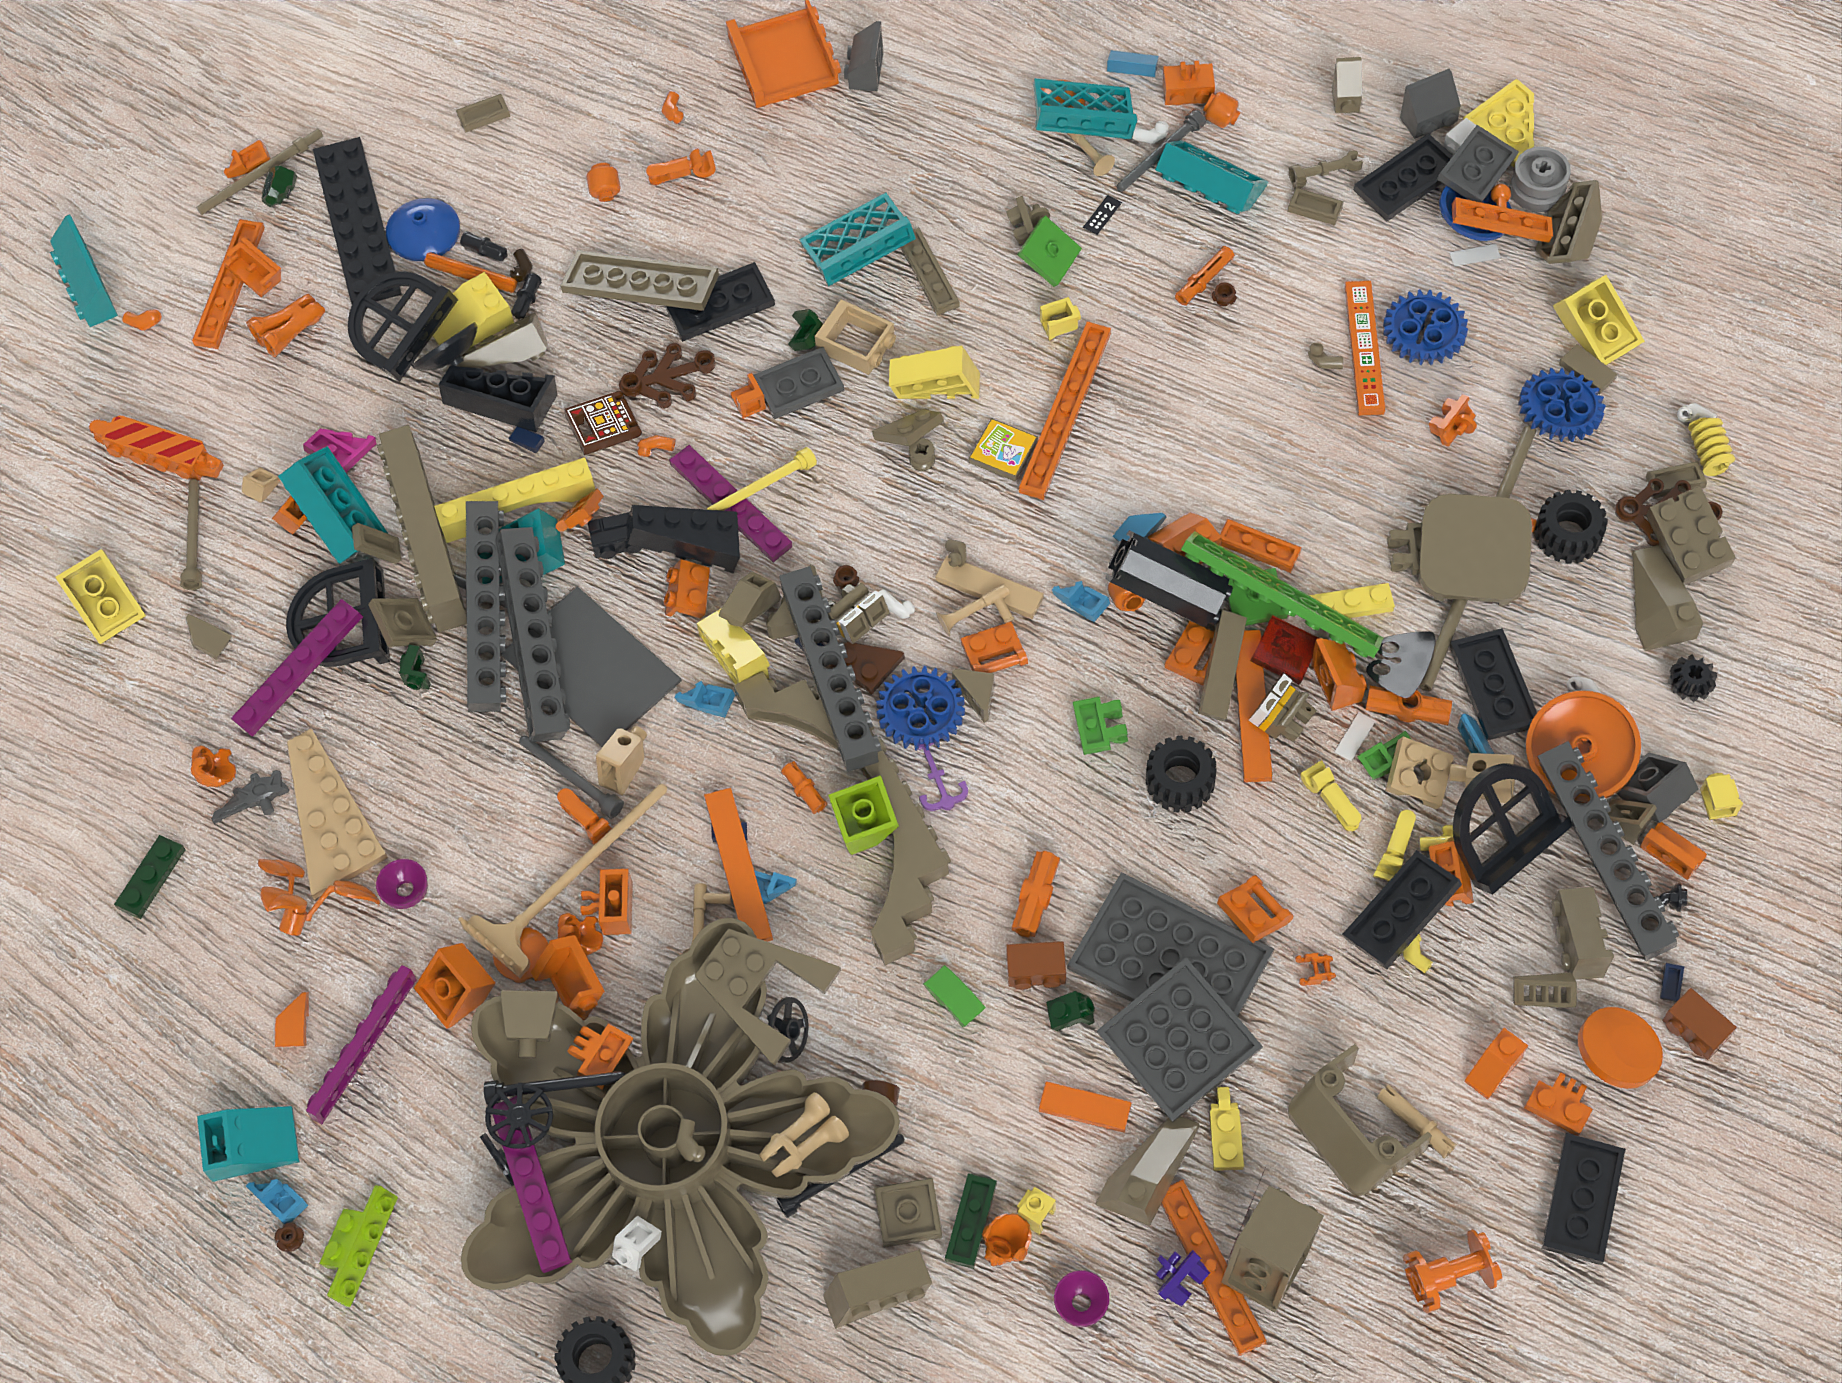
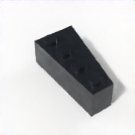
M449 366L439 383L442 403L444 405L533 432H537L557 397L555 375L545 374V378L533 377V373L522 372L521 376L507 374V371L503 370L489 373L483 372L481 368Z
M632 505L627 518V543L658 553H662V551L675 554L676 558L683 560L687 557L701 561V565L708 567L715 565L725 568L724 571L734 573L740 559L737 512Z

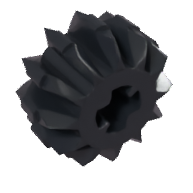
M1693 654L1688 656V659L1681 657L1676 664L1672 665L1668 684L1674 685L1672 688L1673 693H1682V700L1687 696L1691 698L1693 703L1697 701L1698 697L1705 700L1709 693L1714 691L1717 672L1712 671L1713 663H1704V656L1696 660Z

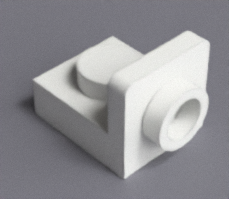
M636 1216L615 1236L613 1258L621 1265L637 1271L640 1268L642 1256L660 1240L662 1231L641 1217Z

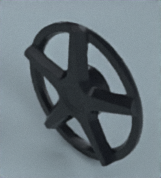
M784 997L777 1002L766 1019L769 1021V1026L772 1028L775 1026L781 1034L791 1040L788 1046L791 1057L781 1056L779 1059L781 1062L788 1063L797 1059L804 1050L808 1038L809 1023L803 1004L795 997ZM793 1003L799 1006L803 1015L802 1019L791 1018ZM785 1004L784 1016L782 1020L776 1016L781 1007ZM804 1027L803 1039L797 1050L795 1041L800 1035V1028Z

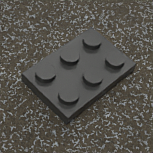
M1476 125L1440 172L1437 179L1468 200L1482 203L1514 161L1519 151L1479 125Z
M824 347L753 375L764 394L765 403L773 419L845 391L844 384Z

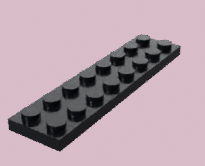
M360 137L313 149L351 304H353L358 294L370 282L385 274L396 272ZM400 286L382 292L374 301L377 302L402 295Z

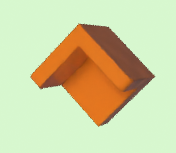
M752 372L747 374V386L731 392V398L742 418L766 409L764 394Z

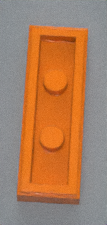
M1227 519L1220 533L1222 537L1221 546L1289 573L1292 572L1302 547Z
M1046 1081L1039 1112L1125 1133L1132 1102Z

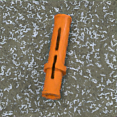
M1222 246L1176 292V300L1181 305L1187 306L1198 293H1202L1206 289V285L1234 258V252L1229 247Z

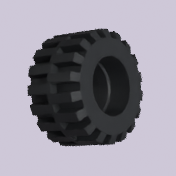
M1564 490L1563 494L1556 492L1553 498L1548 497L1540 509L1535 528V540H1539V548H1545L1544 554L1548 557L1553 555L1555 561L1560 562V559L1565 560L1566 564H1571L1572 560H1575L1577 563L1583 562L1584 557L1587 560L1590 559L1593 553L1599 550L1608 524V518H1605V508L1600 509L1601 503L1598 500L1593 501V496L1590 494L1582 495V491L1576 490V493H1571V490ZM1559 522H1574L1583 531H1567L1559 525Z
M1183 735L1176 736V740H1172L1171 737L1166 738L1164 745L1161 742L1155 745V751L1151 750L1149 760H1147L1145 780L1146 785H1148L1147 791L1149 795H1153V801L1156 804L1162 802V808L1166 810L1172 807L1174 808L1173 812L1179 813L1180 809H1185L1186 813L1191 812L1193 806L1196 809L1202 807L1203 801L1207 803L1211 793L1214 791L1217 768L1216 759L1212 758L1213 752L1210 748L1204 749L1205 743L1202 741L1195 743L1194 738L1190 736L1188 740H1185ZM1175 766H1184L1191 769L1196 774V777L1188 782H1177L1169 778L1165 772Z
M589 1316L583 1318L584 1323L580 1325L577 1321L572 1323L573 1329L570 1332L567 1329L564 1330L562 1333L564 1339L563 1341L558 1340L556 1344L558 1353H555L554 1357L557 1363V1372L564 1383L630 1382L632 1378L630 1372L631 1370L635 1371L636 1365L633 1358L636 1356L632 1343L621 1326L618 1327L610 1319L605 1321L600 1316H596V1319L592 1321ZM595 1344H604L612 1349L611 1360L602 1371L589 1374L579 1369V1359L588 1347Z

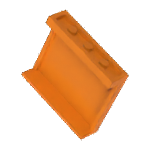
M805 0L806 9L738 28L735 19L726 21L729 41L756 108L839 84L838 74L841 73L838 59L834 60L832 57L834 52L831 42H826L824 25L818 23V11L816 6H811L809 0Z

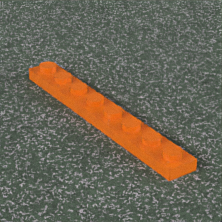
M1086 322L1019 486V493L1041 500L1045 499L1110 338L1111 328Z

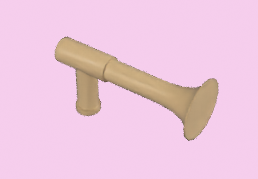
M1067 133L1092 159L1095 164L1093 172L1096 176H1103L1113 168L1115 158L1112 155L1102 156L1085 139L1084 135Z
M1005 584L953 613L944 615L936 612L942 628L949 637L950 631L956 623L993 603L1004 620V624L1015 619L1003 600L1004 597L1010 595Z
M697 883L694 885L692 942L704 928L706 904L731 905V892L707 893L706 884ZM690 948L684 950L682 954L688 952Z

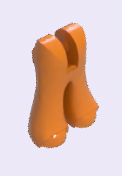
M306 294L284 309L265 317H252L246 324L256 341L262 347L265 346L268 353L276 358L301 331L320 321L319 319L325 313V308L316 302L310 294Z

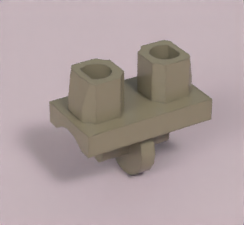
M1023 196L1016 198L1017 206L1006 211L1013 226L1024 222L1023 226L1013 230L1019 245H1022L1026 242L1039 220L1045 215L1050 218V213L1047 208L1040 207L1039 204L1033 205V210L1031 211V208L1026 205Z

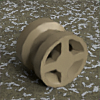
M920 438L909 446V460L915 470L926 471L934 466L935 447L928 439Z

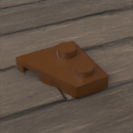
M850 642L844 644L848 657L844 658L846 666H852L856 681L853 682L871 695L905 659L904 653L898 650L858 643L852 644Z

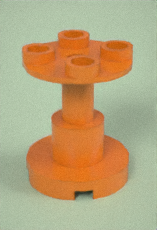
M1469 1230L1467 1232V1240L1470 1254L1448 1261L1446 1257H1441L1426 1263L1424 1257L1417 1250L1403 1255V1262L1405 1261L1406 1264L1409 1263L1410 1267L1405 1269L1407 1280L1417 1302L1422 1300L1425 1302L1422 1308L1425 1313L1440 1309L1438 1292L1456 1286V1279L1476 1271L1479 1272L1484 1283L1490 1289L1497 1287V1281L1502 1279V1272L1497 1262H1492L1488 1252L1491 1249L1490 1243L1484 1232L1477 1234L1475 1230Z

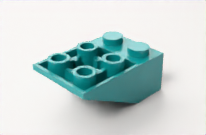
M538 508L499 528V531L512 528H533V534L538 537L539 541L537 557L538 561H541L543 564V575L565 565L560 531L556 529L558 519ZM483 552L479 555L482 559H489L492 556L488 552ZM515 555L519 561H526L524 556ZM499 576V584L503 583L502 576ZM489 577L482 578V584H489L493 581Z
M292 1106L226 1109L197 1116L203 1172L212 1182L300 1162Z

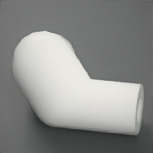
M1158 121L1155 128L1151 130L1135 127L1133 140L1155 144L1168 135L1167 129L1169 126L1165 121Z
M1697 403L1682 406L1677 412L1678 419L1684 423L1693 422L1700 418H1717L1718 416Z
M886 590L879 591L883 595L889 611L901 619H907L910 617V614L914 613L915 608L910 601H904L901 604Z
M1571 677L1567 681L1569 692L1593 691L1601 693L1591 679Z

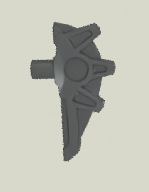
M275 770L271 777L262 778L257 773L250 775L251 782L242 789L235 788L233 790L234 796L224 807L213 813V823L216 824L222 821V819L255 806H261L264 815L272 814L274 808L271 801L275 797L289 792V788L282 781V773Z

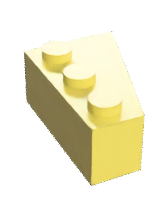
M721 609L696 623L699 636L735 685L761 672H764L766 678L769 679L767 668L770 664L765 657V653L743 628L733 626L727 620L719 617Z

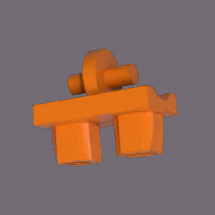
M1462 394L1458 400L1447 398L1442 407L1445 418L1434 416L1429 422L1431 433L1440 436L1442 445L1449 447L1457 435L1461 436L1464 432L1471 434L1477 428V424L1474 421L1476 415L1468 405L1469 396Z

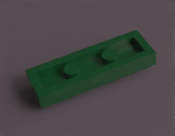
M159 835L114 903L115 907L141 920L186 849L183 845Z
M968 1173L945 1255V1262L972 1269L975 1268L983 1238V1229L986 1227L997 1186L996 1180Z

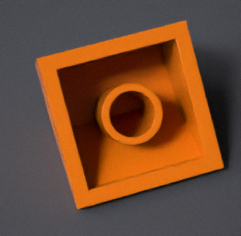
M1191 512L1147 537V539L1186 557V552L1182 551L1181 548L1194 531L1220 546L1222 537L1207 518Z
M1323 638L1317 639L1311 666L1331 711L1362 702L1364 692L1367 690V684L1362 674L1359 675L1355 668L1356 659L1352 651L1348 652L1344 643L1340 644Z
M463 943L439 948L414 989L446 1029H448L480 1006L496 982Z

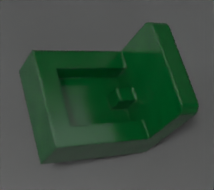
M810 309L794 311L792 317L800 327L788 345L794 351L809 350L816 345L815 335L823 323L818 319L817 314Z
M409 644L407 652L401 656L399 674L404 685L414 690H420V688L429 690L431 686L426 673L420 672L425 660L420 646Z
M1073 991L1046 1002L1051 1029L1055 1031L1080 1022L1088 1025L1095 1023L1093 1016L1095 1012L1094 1004L1089 996L1080 992Z

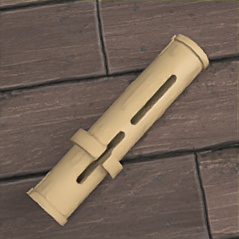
M1390 1084L1378 1094L1377 1099L1418 1134V1139L1429 1132L1432 1135L1429 1145L1444 1159L1448 1156L1447 1154L1450 1155L1457 1144L1437 1128L1438 1124L1434 1121L1430 1122L1397 1093Z

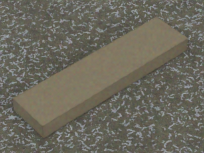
M920 228L913 229L916 239L900 247L934 312L938 316L959 308L960 302Z
M1221 610L1215 627L1198 714L1222 722L1227 719L1247 617Z

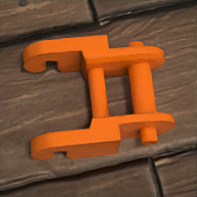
M1318 953L1305 954L1303 958L1301 955L1295 957L1297 963L1310 962L1314 967L1315 976L1309 977L1308 980H1305V978L1299 979V984L1302 986L1321 984L1322 980L1331 981L1336 977V974L1332 973L1330 968V962L1333 961L1332 956L1327 954L1318 956ZM1324 963L1325 973H1319L1317 964Z

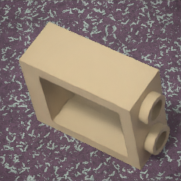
M842 299L815 335L816 349L824 347L829 357L867 375H870L874 367H879L883 354L887 348H892L896 340L894 323ZM848 322L879 336V339L867 356L835 342Z

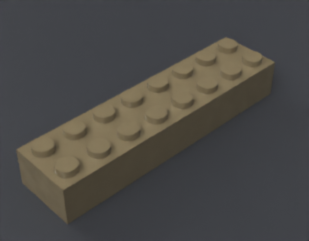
M406 425L379 433L381 444L377 445L378 452L384 463V473L390 484L389 491L393 502H395V512L402 527L401 533L409 551L407 554L415 572L413 574L418 590H420V600L430 625L435 623L439 633L466 625V609L459 586L454 578V568L434 508L435 503L421 455L410 426Z

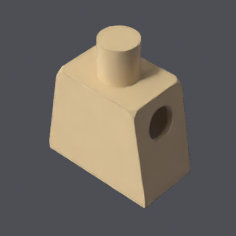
M634 726L630 732L624 729H617L597 753L596 763L600 786L619 795H624L644 761L643 741L647 737V733L641 727Z
M1471 753L1468 756L1467 766L1451 764L1449 780L1465 782V787H1467L1479 773L1491 766L1502 763L1515 764V755ZM1515 779L1501 780L1492 785L1501 803H1506L1513 797ZM1482 794L1480 798L1485 799L1484 795Z

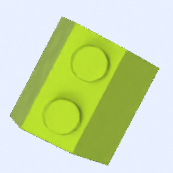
M881 775L828 795L850 855L877 846L899 827Z

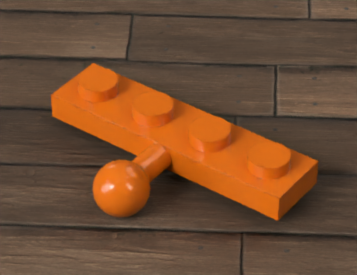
M1497 184L1491 190V199L1496 203V206L1455 197L1452 203L1453 223L1547 243L1553 237L1552 217L1507 208V202L1511 197V190L1505 184Z

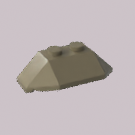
M1597 180L1573 183L1569 188L1570 191L1564 194L1548 211L1547 216L1552 217L1553 237L1549 243L1538 241L1535 249L1536 253L1548 264L1573 262L1590 257L1602 221L1600 189Z

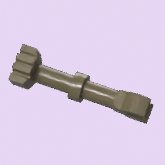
M1353 150L1348 152L1342 159L1331 162L1324 160L1318 162V165L1302 168L1299 164L1289 167V178L1294 189H1301L1306 186L1307 177L1319 174L1325 176L1329 175L1331 171L1340 169L1359 171L1362 168L1363 162L1362 160L1352 161L1356 160L1358 152Z

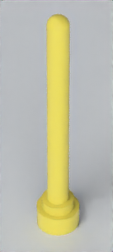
M808 447L801 449L796 453V456L793 458L794 460L711 505L707 510L724 511L798 469L808 470L816 466L817 461L814 453Z

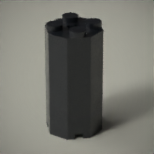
M1129 530L1126 535L1130 536L1127 541L1122 539L1119 542L1109 562L1108 568L1113 570L1112 576L1106 575V580L1203 627H1206L1208 624L1215 625L1219 620L1221 614L1219 609L1223 601L1228 600L1233 590V586L1229 585L1230 578L1224 575L1219 576L1210 571L1209 568Z

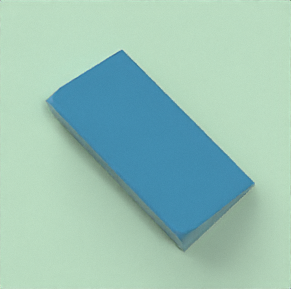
M1111 50L1107 61V71L1155 77L1159 56Z
M1462 714L1457 729L1471 753L1495 754L1477 721L1467 714Z

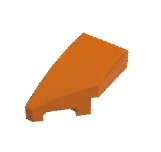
M258 140L239 151V153L233 150L231 154L233 159L229 168H225L224 174L227 178L241 176L271 159L263 142Z
M302 992L276 1017L275 1047L307 1046L306 1017L309 1016V992Z

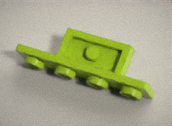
M374 1186L363 1212L343 1208L319 1263L327 1269L338 1270L327 1296L346 1307H351L398 1199L395 1194L382 1186Z

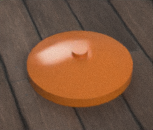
M1574 691L1552 699L1538 711L1528 729L1526 754L1530 769L1543 781L1547 791L1555 796V792L1539 765L1537 756L1569 741L1572 749L1578 747L1585 761L1581 765L1586 773L1591 771L1598 785L1594 789L1599 797L1604 796L1608 798L1619 792L1631 780L1639 764L1641 738L1633 717L1619 702L1598 692ZM1566 770L1562 773L1561 777L1564 780L1570 781L1577 776V773L1573 770ZM1580 794L1574 801L1588 803L1590 797L1586 794Z

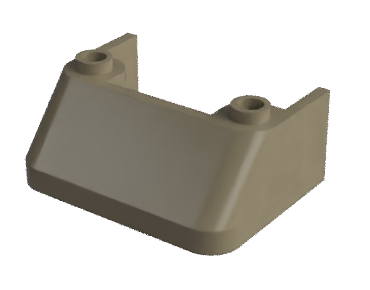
M1354 1044L1319 1069L1292 1098L1288 1107V1116L1346 1189L1353 1195L1364 1196L1424 1153L1428 1148L1432 1135L1427 1132L1406 1148L1396 1138L1387 1135L1379 1137L1372 1143L1368 1141L1333 1098L1343 1090L1345 1078L1342 1072L1355 1063L1359 1048Z

